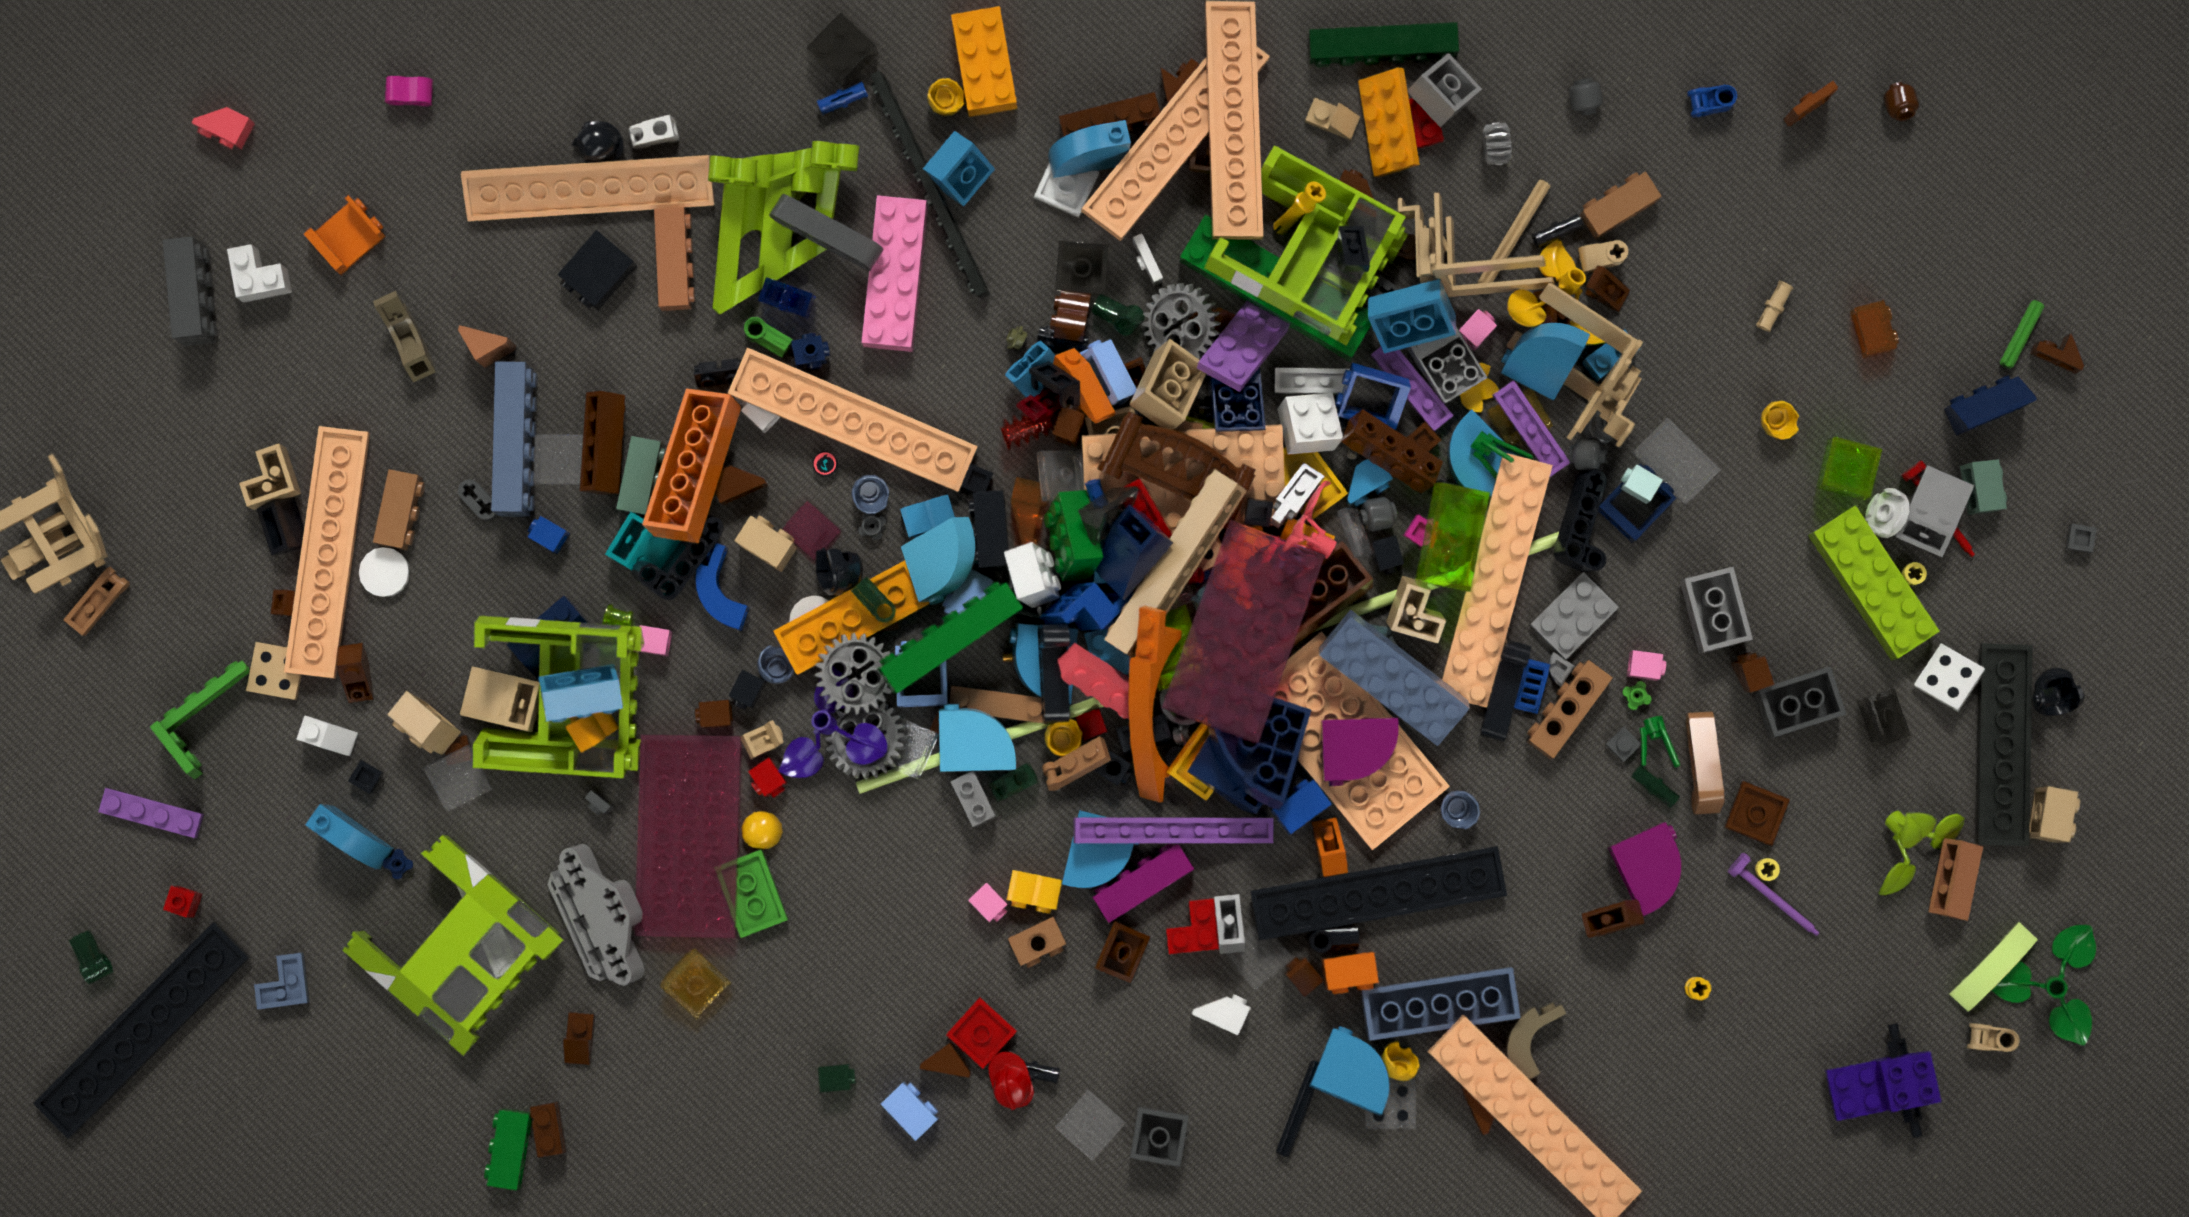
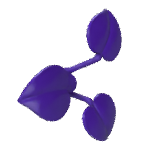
M832 666V673L840 677L842 673ZM845 677L838 681L836 686L839 687L850 679ZM848 684L845 688V693L848 697L854 698V686ZM816 687L814 701L820 711H817L811 720L815 728L813 733L816 737V746L807 737H799L793 740L785 750L779 772L792 778H806L816 774L824 763V757L818 751L821 748L820 733L830 735L836 731L851 739L847 743L846 753L852 762L859 765L871 764L884 757L888 752L887 740L882 731L870 723L858 724L854 729L853 735L839 728L836 719L830 715L836 712L834 710L836 702L833 701L830 704H826L829 696H820L819 694L824 689L823 687Z

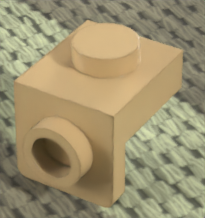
M773 720L740 737L750 759L776 749L784 743L782 739L783 733Z

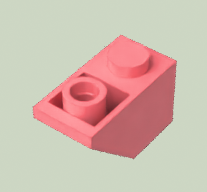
M228 107L196 117L191 122L198 128L197 132L209 139L213 135L220 139V144L229 149H232L234 146L242 149L255 124L250 118Z

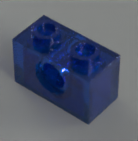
M766 277L758 301L808 319L816 296L813 293Z

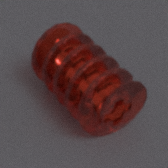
M1024 412L1021 413V421L1014 415L1012 416V424L1003 419L1002 428L1000 427L1008 451L1011 450V442H1014L1017 447H1021L1022 438L1029 444L1030 435L1039 440V432L1048 437L1049 429L1054 430L1050 419L1042 423H1036Z

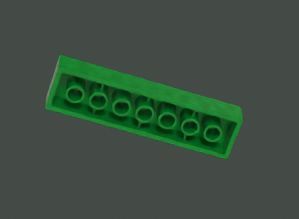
M1205 214L1182 252L1179 262L1241 299L1249 301L1289 323V327L1350 362L1372 326L1368 318V309L1356 307L1354 312L1358 316L1353 325L1357 326L1346 346L1330 337V331L1298 313L1291 316L1205 269L1207 260L1219 240L1212 239V218ZM1225 239L1229 241L1224 255L1269 278L1280 259L1279 257L1250 240ZM1315 279L1302 302L1337 320L1349 298Z

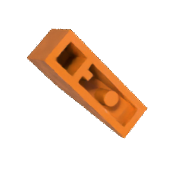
M1075 348L1055 355L1053 364L1080 381V405L1078 407L1095 424L1115 416V411L1090 363Z

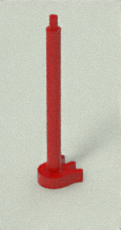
M1920 460L1905 471L1901 477L1905 482L1911 479L1917 487L1921 480L1918 473L1926 469V465ZM1956 527L1953 537L1962 549L1973 557L1975 553L1971 549L1972 546L1958 527Z

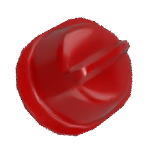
M1001 1052L995 1055L990 1061L988 1069L994 1097L997 1102L1011 1110L1028 1105L1033 1098L1034 1089L1024 1060L1012 1052Z

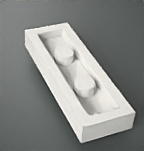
M1275 368L1274 394L1333 393V395H1337L1338 392L1342 393L1344 384H1342L1344 372L1350 369Z

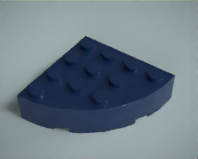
M1215 678L1210 687L1208 697L1207 726L1211 744L1217 758L1229 777L1244 792L1260 803L1280 810L1287 796L1311 709Z

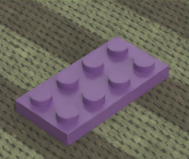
M1246 301L1199 360L1197 369L1240 392L1288 331L1290 324Z

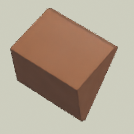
M459 325L458 331L474 359L484 368L515 351L516 345L507 337Z

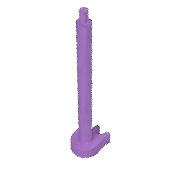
M1741 853L1729 868L1728 873L1733 877L1739 874L1805 930L1817 936L1819 931L1814 928L1815 926L1744 868L1751 859L1747 854Z

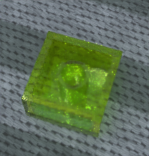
M1833 436L1827 440L1816 488L1865 501L1872 494L1882 449Z

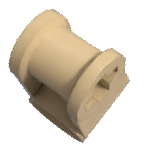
M1620 240L1578 248L1584 273L1594 272L1597 265L1605 268L1620 265L1628 255L1627 245ZM1614 248L1622 252L1618 259H1616L1615 255L1610 254Z
M1969 1023L1971 1028L1970 1044H1967L1969 1049L2010 1052L2019 1045V1036L2014 1030ZM2004 1033L2009 1034L2011 1037V1042L2006 1047H2003L2000 1043V1037Z

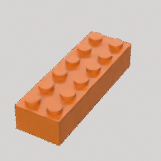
M694 389L685 390L642 524L654 537L699 543L741 411V406L731 394Z

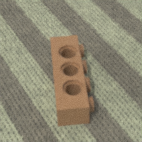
M1590 660L1585 661L1584 664L1579 662L1571 672L1574 676L1569 684L1564 682L1556 694L1559 696L1554 704L1550 702L1541 713L1545 716L1540 724L1535 722L1527 732V735L1530 737L1526 742L1549 759H1554L1613 678ZM1579 681H1583L1588 685L1586 695H1581L1577 692L1576 685ZM1568 701L1573 705L1574 711L1571 715H1566L1562 712L1561 706L1563 702ZM1550 721L1557 723L1559 726V732L1556 735H1550L1547 732L1546 727Z

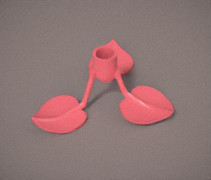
M1324 481L1316 489L1306 505L1303 516L1295 524L1292 534L1289 535L1286 541L1279 540L1280 536H1277L1266 549L1260 565L1268 563L1275 550L1280 546H1284L1283 552L1290 548H1296L1312 554L1315 552L1326 559L1329 558L1337 541L1325 535L1326 531L1321 529L1312 519V513L1321 490L1330 485L1331 482ZM1305 519L1318 533L1313 532L1310 537L1303 534ZM1305 540L1307 541V546L1299 545L1298 543Z

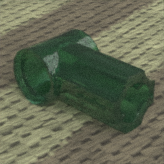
M1103 294L1097 297L1091 311L1097 317L1113 324L1117 332L1125 336L1132 334L1143 323L1145 317L1140 307L1136 305L1125 306Z
M867 576L851 590L878 622L888 623L894 618L896 613L894 604L886 598ZM884 604L888 605L892 611L890 617L885 619L877 614L878 607Z
M91 930L80 933L69 940L80 962L79 969L81 975L89 985L113 973L110 960L104 953H101Z

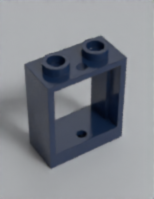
M1639 464L1642 468L1656 475L1654 470L1648 465L1643 466ZM1621 482L1600 504L1598 512L1633 543L1677 498L1673 495L1675 492L1673 488L1666 482L1661 483L1656 491V494L1664 501L1638 528L1611 504L1621 493V487L1624 482Z

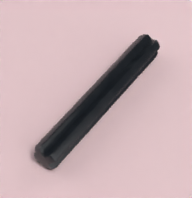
M1310 1061L1276 1152L1284 1157L1290 1156L1315 1091L1314 1088L1309 1086L1318 1066V1061Z

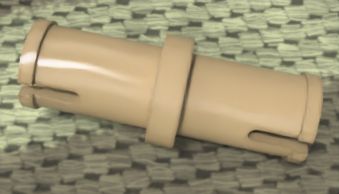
M1783 281L1778 282L1770 300L1765 302L1766 308L1756 323L1757 327L1764 331H1771L1779 313H1783L1785 309L1783 306L1793 290L1791 285Z

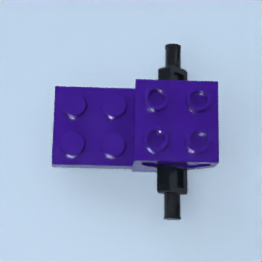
M1898 1023L1887 1025L1891 1041H1888L1890 1056L1824 1070L1836 1121L1884 1111L1895 1112L1902 1110L1904 1122L1910 1125L1912 1138L1923 1136L1919 1120H1922L1920 1106L1941 1102L1931 1052L1908 1053L1906 1039L1901 1038Z

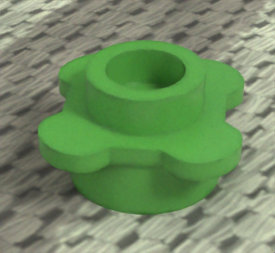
M1638 681L1635 686H1627L1623 689L1622 694L1626 697L1629 709L1636 710L1642 704H1650L1652 698L1647 694L1644 682Z

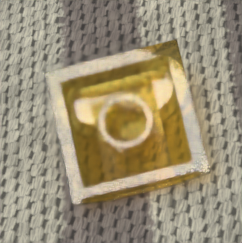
M694 948L686 953L665 975L660 983V987L697 1020L700 1014L732 982L708 961L701 952Z

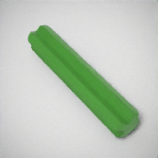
M2036 300L2030 302L2000 361L2003 367L2008 369L2014 367L2044 309V304Z

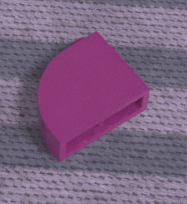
M1398 718L1322 720L1323 782L1329 781V786H1344V781L1362 779L1384 766L1393 754L1397 744Z
M1666 822L1657 824L1607 847L1631 899H1638L1643 916L1659 909L1672 897L1681 876V857L1674 841L1677 839V835L1672 825L1667 826Z

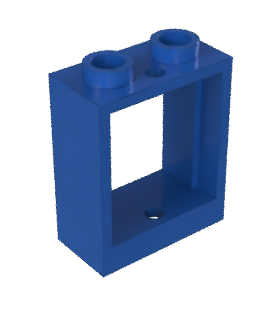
M1352 363L1350 370H1345L1342 393L1338 392L1335 398L1338 416L1350 419L1362 410L1361 408L1347 405L1356 377L1360 376L1395 386L1386 415L1368 410L1365 411L1396 430L1411 389L1409 379Z

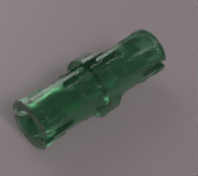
M1641 764L1631 775V778L1648 790V794L1655 795L1669 808L1680 798L1679 794L1663 783L1664 780L1662 778L1655 777Z

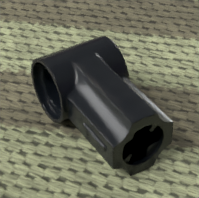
M1358 928L1311 931L1307 942L1311 949L1319 953L1359 949ZM1319 934H1324L1326 937V943L1322 947H1316L1314 944V939Z

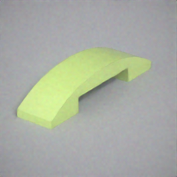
M2018 922L1949 995L1969 1012L2006 976L2038 939Z

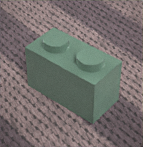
M1999 459L1971 462L1960 466L1962 480L1974 485L1966 504L1968 515L1991 513L2007 509V495L2003 488V470Z

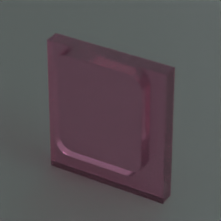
M808 501L798 509L782 528L783 531L795 539L794 543L814 560L816 559V551L821 550L822 547L826 548L841 531Z

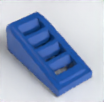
M1529 659L1522 674L1514 709L1538 714L1550 664ZM1529 668L1541 670L1542 673L1541 675L1530 673L1528 672ZM1526 678L1539 680V685L1526 682ZM1529 688L1537 690V694L1534 695L1523 692V689ZM1521 697L1535 700L1534 705L1520 702Z

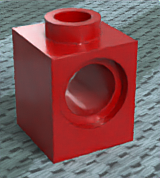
M171 886L163 910L186 918H194L202 893L181 886Z

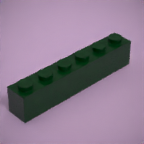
M1458 22L1309 29V64H1315L1316 67H1328L1330 63H1340V66H1352L1355 62H1365V65L1379 64V61L1399 64L1403 63L1404 60L1414 59L1416 63H1423L1429 61L1430 58H1439L1441 60L1448 53L1452 57H1457L1459 53Z

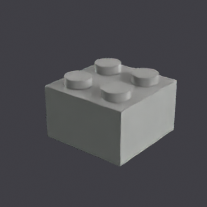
M1448 53L1423 73L1407 91L1438 126L1442 127L1467 106L1482 88Z

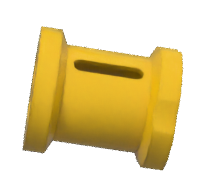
M1692 977L1685 983V993L1692 999L1704 1000L1711 992L1709 981L1701 977ZM1696 982L1703 985L1700 995L1692 990V988L1696 987Z

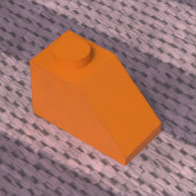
M1337 818L1312 822L1323 877L1348 873L1346 851Z

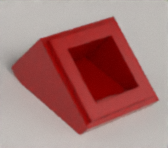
M1099 708L1076 717L1078 726L1083 732L1082 737L1084 741L1107 733Z

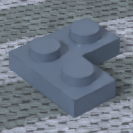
M304 952L276 956L279 981L254 985L257 1010L309 1003Z

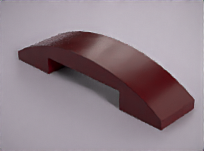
M1049 388L1035 397L1029 395L1016 405L1036 423L1045 422L1061 412L1059 395L1053 393ZM1066 400L1067 405L1071 404L1070 401Z

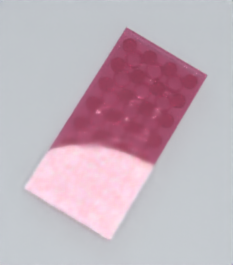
M1230 520L1162 708L1258 743L1325 555L1297 544L1283 552L1286 540Z
M641 735L636 898L642 909L643 917L641 922L635 925V936L736 938L741 736Z

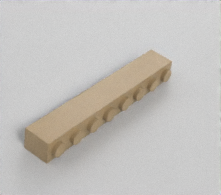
M1214 470L1206 478L1204 487L1198 496L1191 501L1189 510L1178 521L1176 530L1169 538L1173 544L1136 586L1135 593L1129 602L1123 606L1120 616L1110 626L1104 640L1128 656L1136 657L1139 607L1149 606L1165 610L1167 615L1247 492L1246 489L1217 470Z

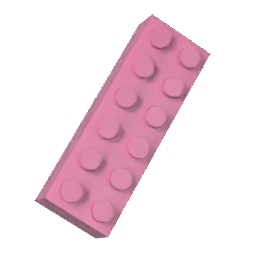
M877 196L872 240L878 243L884 250L871 271H869L862 333L863 347L913 352L928 211L926 200Z

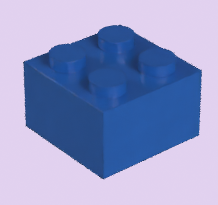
M1305 779L1293 788L1295 793L1289 798L1286 796L1280 810H1271L1288 835L1295 832L1331 805V802L1315 780L1308 782Z

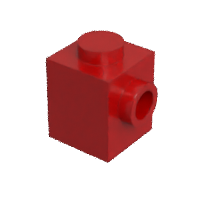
M767 758L748 771L754 780L751 785L758 795L763 793L765 797L771 795L775 798L785 791L783 786L788 782L782 773L779 772L771 758Z

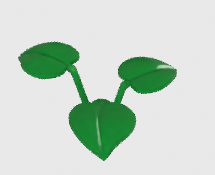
M2074 925L2062 930L2053 940V954L2063 959L2058 976L2047 978L2045 983L2030 981L2032 976L2030 968L2019 961L1992 991L2006 1001L2019 1003L2030 997V986L2045 988V991L2050 996L2059 998L2061 1006L2054 1008L2050 1013L2049 1025L2051 1030L2058 1037L2083 1046L2087 1043L2091 1034V1012L2088 1006L2080 999H2072L2067 1004L2065 1003L2064 995L2067 993L2068 986L2063 978L2065 977L2064 972L2067 962L2074 968H2082L2088 966L2093 961L2096 954V943L2092 926Z

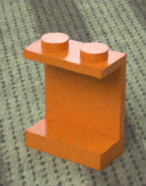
M349 195L345 197L348 204L318 230L314 231L310 228L304 233V236L340 275L386 237L381 231L384 226L375 216L371 219L365 213L368 208L359 198L354 201Z

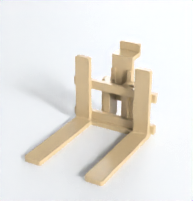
M1434 193L1435 218H1429V228L1424 225V212L1420 205L1406 206L1403 198H1398V213L1406 216L1405 219H1415L1417 278H1420V284L1440 279L1448 297L1514 292L1519 289L1537 290L1545 289L1548 283L1555 285L1552 277L1456 285L1455 274L1546 266L1544 256L1539 255L1455 263L1454 221L1451 216L1446 217V241L1443 236L1442 197L1440 193ZM1444 256L1447 259V264H1444Z
M1548 283L1539 296L1540 300L1622 353L1601 384L1596 383L1574 367L1572 368L1564 385L1587 399L1588 403L1567 438L1572 440L1577 432L1581 433L1598 410L1601 412L1599 417L1608 422L1603 431L1616 439L1617 443L1615 445L1620 447L1635 426L1632 421L1621 415L1641 381V378L1638 377L1641 370L1635 366H1632L1630 369L1628 366L1643 342L1635 339L1557 286ZM1516 331L1508 342L1507 347L1513 350L1518 339L1523 334Z
M53 454L49 455L48 458L55 478L46 482L47 486L24 499L20 496L12 500L13 504L0 511V532L23 520L32 536L8 550L9 555L1 559L11 579L16 580L26 574L25 570L45 559L50 565L26 579L34 594L45 590L59 581L62 586H65L72 582L69 578L70 575L93 563L98 568L105 564L104 558L108 557L97 526L90 515L83 516L71 496L63 470ZM56 502L58 503L62 511L36 523L32 516L33 514ZM70 524L75 533L65 538L61 529ZM82 546H84V548H82V549H80V550H78V551L72 553L71 555H69V556H67V557H65V558L59 560L60 558H62V557L68 555L69 553H71V552H73V551H75V550L81 548Z

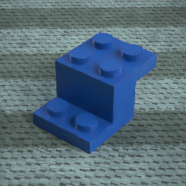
M1095 582L1073 584L1040 618L1045 624H1070L1074 622L1081 631L1106 630L1114 623L1113 619L1119 613L1121 614L1123 606L1129 602L1134 593L1132 591L1123 600L1114 590H1108L1104 594Z

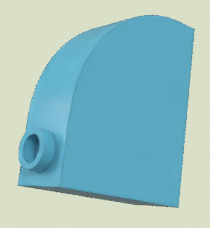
M952 517L901 546L919 602H930L932 605L944 601V596L958 589L968 577L975 556V537L969 517Z
M944 704V709H939L940 772L1016 770V756L1012 739L1005 727L996 718L977 709L959 708V704Z

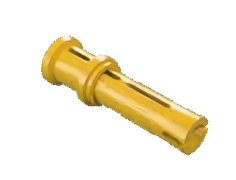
M1318 182L1308 183L1305 191L1296 195L1294 204L1274 222V230L1281 226L1277 233L1284 235L1305 213H1311L1315 209L1316 203H1320L1325 199L1326 191L1324 187Z

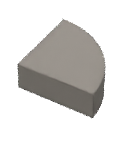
M1553 652L1549 659V673L1552 680L1561 687L1574 668V665Z

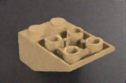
M472 667L460 715L533 733L539 710V682Z

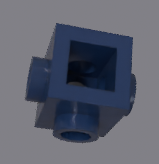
M816 333L802 335V339L791 341L798 369L807 367L808 370H817L822 368V364H827L826 356H830L828 341L823 342L821 335L816 336ZM815 350L814 353L809 354V351Z

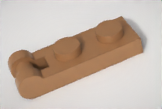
M108 567L64 618V621L82 636H86L118 596L128 588L130 582L124 577L120 578L117 576L116 571L112 567ZM108 582L114 585L110 591L104 587Z
M1099 736L1068 753L1066 756L1054 762L1045 763L1042 766V771L1047 776L1046 784L1048 790H1058L1111 761L1105 740ZM1062 771V774L1057 776V773Z

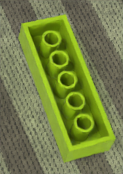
M1856 505L1808 535L1891 661L1900 658L1940 632Z

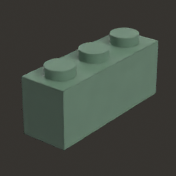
M631 436L616 507L619 512H633L636 515L645 517L659 474V466L663 462L666 452L661 441Z

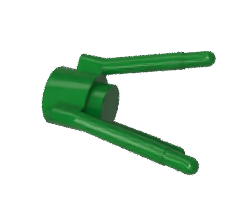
M1481 431L1470 446L1475 450L1473 456L1480 460L1495 480L1497 472L1483 455L1488 457L1493 451L1509 462H1514V459L1497 448V445L1522 457L1533 459V455L1495 438L1490 433L1487 435L1483 431Z
M1663 716L1645 719L1643 721L1645 727L1639 728L1641 734V765L1646 766L1647 736H1650L1651 740L1663 739L1674 767H1679L1680 762L1667 734Z

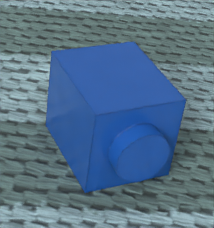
M542 516L538 520L534 519L528 528L530 533L528 538L555 554L559 553L570 534Z

